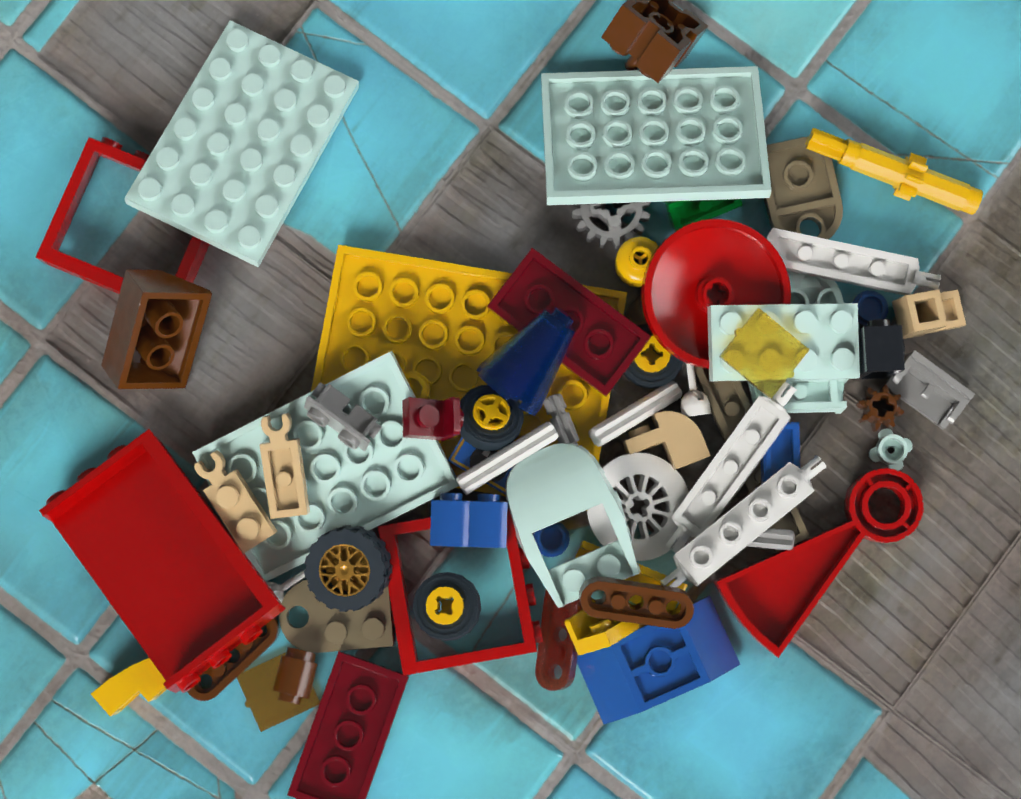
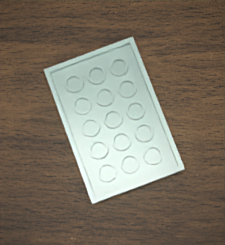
M230 20L125 196L126 204L259 267L359 88V81Z
M758 66L672 69L659 83L652 78L644 76L639 70L541 73L547 205L770 198L771 180Z
M393 351L325 384V386L328 384L332 385V387L350 399V402L343 409V412L349 414L357 404L378 419L376 423L382 426L374 439L368 435L366 436V438L371 440L366 451L359 447L356 450L348 447L340 441L337 431L329 425L321 427L307 416L308 410L304 408L306 398L310 396L314 400L317 399L312 395L313 391L264 415H270L271 425L275 429L282 428V414L289 413L292 417V428L288 432V438L300 439L310 507L308 515L270 519L259 445L270 442V439L262 430V417L192 452L197 462L202 460L207 469L214 470L215 461L210 454L216 450L220 451L226 460V472L229 474L238 469L278 532L245 552V555L266 582L305 563V558L310 553L309 548L311 545L317 542V538L335 528L351 525V527L362 526L365 527V530L369 531L440 496V493H446L459 486L456 480L457 477L438 440L403 437L402 400L408 397L416 398ZM206 479L209 486L212 485L209 479Z

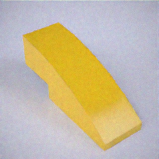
M147 658L111 677L93 691L91 695L109 716L119 714L140 694L148 702L156 700L167 690L163 685L166 680L151 659Z

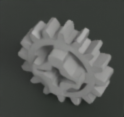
M651 202L612 203L614 208H618L614 216H610L608 210H603L606 203L574 204L580 208L573 210L571 216L573 219H581L576 230L577 232L588 231L586 238L588 243L596 237L600 239V248H604L607 241H612L614 248L619 249L620 239L624 238L627 241L633 238V231L640 235L644 232L645 228L639 221H649L650 214L642 211V209L649 207ZM635 213L632 222L624 229H621L623 218ZM598 221L606 227V231L599 229L592 222Z

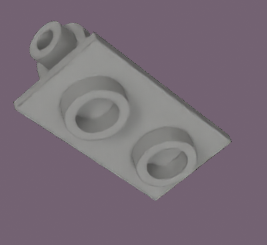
M320 382L312 393L317 399L314 400L310 396L306 398L304 408L308 410L307 416L319 426L325 427L329 425L337 431L340 441L354 450L359 447L366 451L371 441L366 436L368 435L374 439L382 426L376 423L378 419L357 404L349 414L343 412V409L350 402V399L332 387V385L328 384L325 386Z

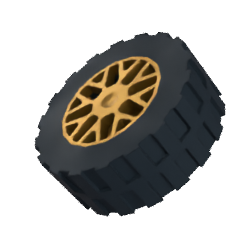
M345 525L317 538L318 541L309 548L310 553L306 556L304 563L306 564L304 575L308 580L307 586L315 594V598L319 602L326 604V607L339 609V612L360 610L379 598L384 593L383 590L389 585V576L392 573L393 567L390 564V559L392 558L390 552L385 547V542L380 540L372 530L367 531L362 526L351 527V525Z

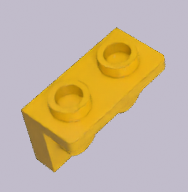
M583 609L564 621L578 656L610 647L644 626L643 624L591 617Z

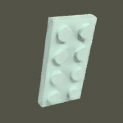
M858 303L710 305L707 307L709 382L860 378Z

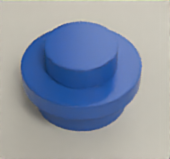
M863 291L852 301V303H858V324L862 326L867 325V321L885 319L887 317L888 303L884 296L876 291Z
M560 522L533 533L541 554L546 557L561 555L569 545V532Z

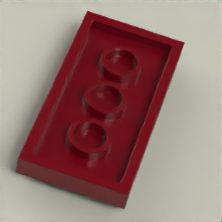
M531 248L487 306L490 311L605 397H607L651 339L648 333L534 248Z
M338 651L287 796L296 799H366L409 675L403 676V673Z

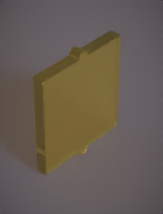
M757 308L743 327L734 331L735 337L719 357L771 399L787 378L794 377L793 370L808 353L809 349L760 308Z

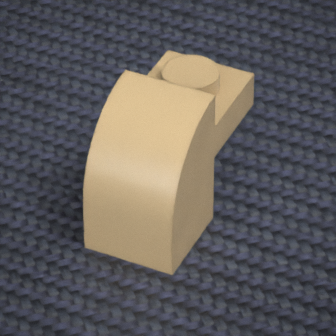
M939 289L905 295L892 302L897 325H902L903 339L920 337L928 333L960 328L966 325L958 290L941 293Z
M674 411L654 413L651 417L656 429L650 430L649 424L628 432L630 439L623 442L626 454L630 455L662 444L668 461L674 470L711 456L699 427L687 416Z

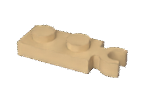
M289 413L282 414L283 425L281 429L272 427L270 415L262 417L261 420L262 430L270 439V442L259 444L270 519L308 515L310 513L300 439L288 438V432L292 428V417Z
M216 450L210 454L215 461L214 470L207 469L202 460L194 464V467L200 477L209 479L212 484L203 491L242 552L245 553L278 531L238 469L228 474L225 470V457L220 451Z

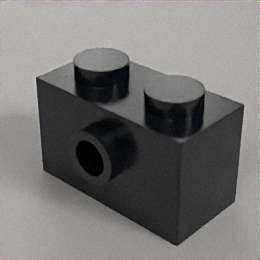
M889 319L867 321V325L860 326V330H858L860 378L852 380L887 379L904 371L905 344L902 325H890Z

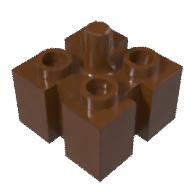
M627 0L622 4L601 38L609 43L612 50L622 56L631 55L625 63L627 71L639 69L644 76L652 78L659 83L671 72L673 67L676 68L687 58L708 28V25L687 8L683 11L672 3L674 0Z

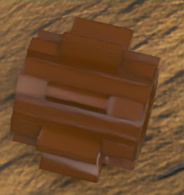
M884 385L879 393L869 387L865 390L866 401L862 400L856 403V406L863 410L864 414L859 419V422L867 420L872 423L873 432H876L881 424L892 429L895 427L894 416L904 414V410L897 407L896 402L901 398V395L892 396L889 394L887 385ZM878 401L882 402V408L887 409V412L881 416H878V409L872 407Z

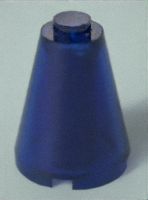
M557 307L553 312L545 308L486 358L476 369V371L480 372L478 375L505 399L509 400L511 398L517 402L521 400L522 402L518 408L531 415H537L542 408L576 332L571 326L574 320Z

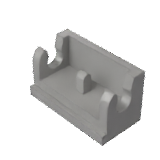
M916 350L906 354L904 357L905 370L890 377L884 384L888 386L890 392L894 395L900 394L901 400L942 430L949 423L953 424L975 395V393Z

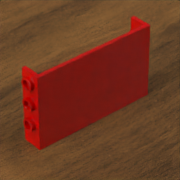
M150 429L146 430L128 445H121L113 449L108 454L105 462L97 468L92 467L82 472L74 485L66 491L60 490L51 495L46 501L47 505L39 510L43 517L54 524L166 680L163 685L169 691L174 693L181 691L184 693L192 689L200 682L201 678L199 675L211 666L213 669H216L226 663L232 657L230 651L241 643L247 645L253 642L263 633L261 628L286 609L160 439Z

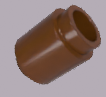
M287 647L286 655H281L272 690L280 692L278 700L300 705L302 698H310L318 666L315 663L317 654Z

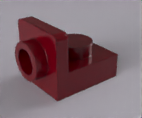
M408 397L402 400L404 438L444 441L460 434L464 422L463 410L460 408V397H449L445 400Z

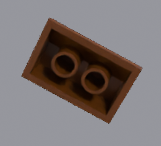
M126 269L101 364L117 389L186 388L212 296L209 289L161 270Z

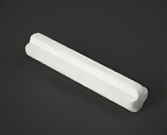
M675 381L659 387L589 430V437L594 445L601 447L649 418L654 413L682 397V390Z
M545 422L460 474L456 480L461 490L465 494L471 493L528 456L556 441L559 437L556 429L550 422Z

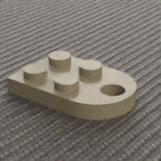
M807 137L768 144L767 153L771 195L770 198H764L771 228L801 234L800 223L804 220H812L819 227L817 237L830 239L838 230L843 217V205L832 158L806 149Z
M307 579L294 585L283 598L282 604L286 609L279 614L280 626L287 640L300 650L311 653L394 646L388 586L383 590L384 593L374 602L356 611L339 612V609L326 607V604L319 602L315 598V594L309 590ZM295 606L305 608L309 615L307 624L302 628L292 626L288 619L290 610Z

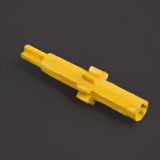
M812 128L810 135L807 137L806 149L835 159L837 163L849 167L851 170L892 185V188L895 189L893 195L910 201L911 197L915 198L918 195L970 215L977 211L982 201V190L929 169L928 165H925L927 158L910 153L909 157L905 156L903 159L862 142L859 143L851 139L844 140L816 128Z

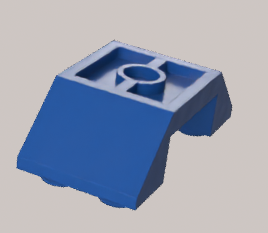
M710 595L693 602V617L688 624L681 628L672 629L645 625L610 647L579 656L578 653L574 655L603 724L614 722L655 707L707 684L740 665Z

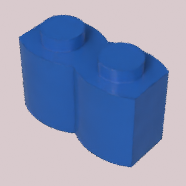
M440 493V500H431L430 546L507 548L508 502H500V495L478 494V501H462L463 494Z

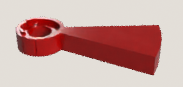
M876 469L861 474L850 485L844 499L846 522L795 544L792 550L777 552L719 578L714 583L725 604L738 622L759 644L779 658L863 538L878 543L897 542L915 531L924 513L921 490L910 476L895 469ZM883 487L891 489L896 493L901 505L899 515L888 524L876 521L871 516L868 508V501L872 493Z

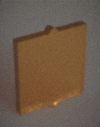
M281 655L255 666L237 677L247 700L245 706L247 708L250 707L261 732L320 704L314 686H312L310 698H302L300 705L278 700L280 692L272 690Z

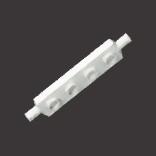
M772 228L766 237L778 251L787 271L904 296L910 295L916 285L938 290L940 285L938 281L941 280V275L919 271L918 258Z
M783 381L772 399L758 396L672 515V519L678 526V529L665 544L668 548H673L672 551L677 553L682 549L690 536L696 538L718 520L791 419L784 407L797 389Z
M816 455L802 468L797 467L791 462L786 464L673 556L677 568L663 580H660L661 585L666 586L673 579L676 580L669 585L670 587H678L686 580L695 586L701 584L811 495L815 490L810 480L826 468L825 463L821 462L811 470L821 460Z

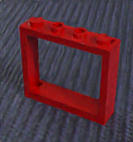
M89 137L36 258L44 264L120 294L123 277L62 253L59 249L100 156L140 172L150 155L138 150L132 155L122 151L123 145L112 139L102 137L101 141ZM192 236L175 276L193 283L210 244Z
M509 507L507 515V549L524 642L419 661L397 535L429 530L431 528V517L378 526L380 540L385 542V547L390 552L392 558L390 559V564L393 567L392 573L389 576L388 589L403 676L537 652L536 643L543 642L539 620H531L529 606L536 605L533 583L525 584L523 569H529L530 566L523 549L518 546Z

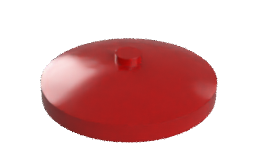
M708 219L682 227L667 237L657 247L644 272L641 299L646 322L661 346L674 357L687 364L709 369L707 307L710 305L790 304L791 286L788 272L781 256L763 235L739 222L725 219Z

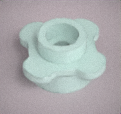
M883 429L878 433L879 440L876 446L869 450V457L873 462L880 461L888 465V468L899 471L903 468V460L908 452L912 450V442L908 438H902L899 435L893 434L891 429ZM888 447H893L894 452L892 454L888 453Z

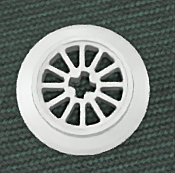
M625 454L613 459L602 469L612 487L623 497V500H621L626 521H629L628 527L633 541L632 546L636 561L651 560L666 554L672 548H668L665 544L678 529V526L672 519V515L689 493L684 479L677 470H674L670 463L652 454ZM634 475H640L638 489L634 482ZM626 478L629 493L620 484V481ZM649 478L654 481V485L645 492ZM660 488L663 497L652 500V496ZM633 498L644 501L645 505L641 508L642 515L631 513L630 508L634 506ZM665 501V512L654 508L655 504ZM601 503L587 509L591 529L598 541L605 546L618 540L603 504ZM652 514L664 518L661 525L652 518ZM645 522L654 529V533L651 535L648 534ZM637 524L641 535L640 539H634Z

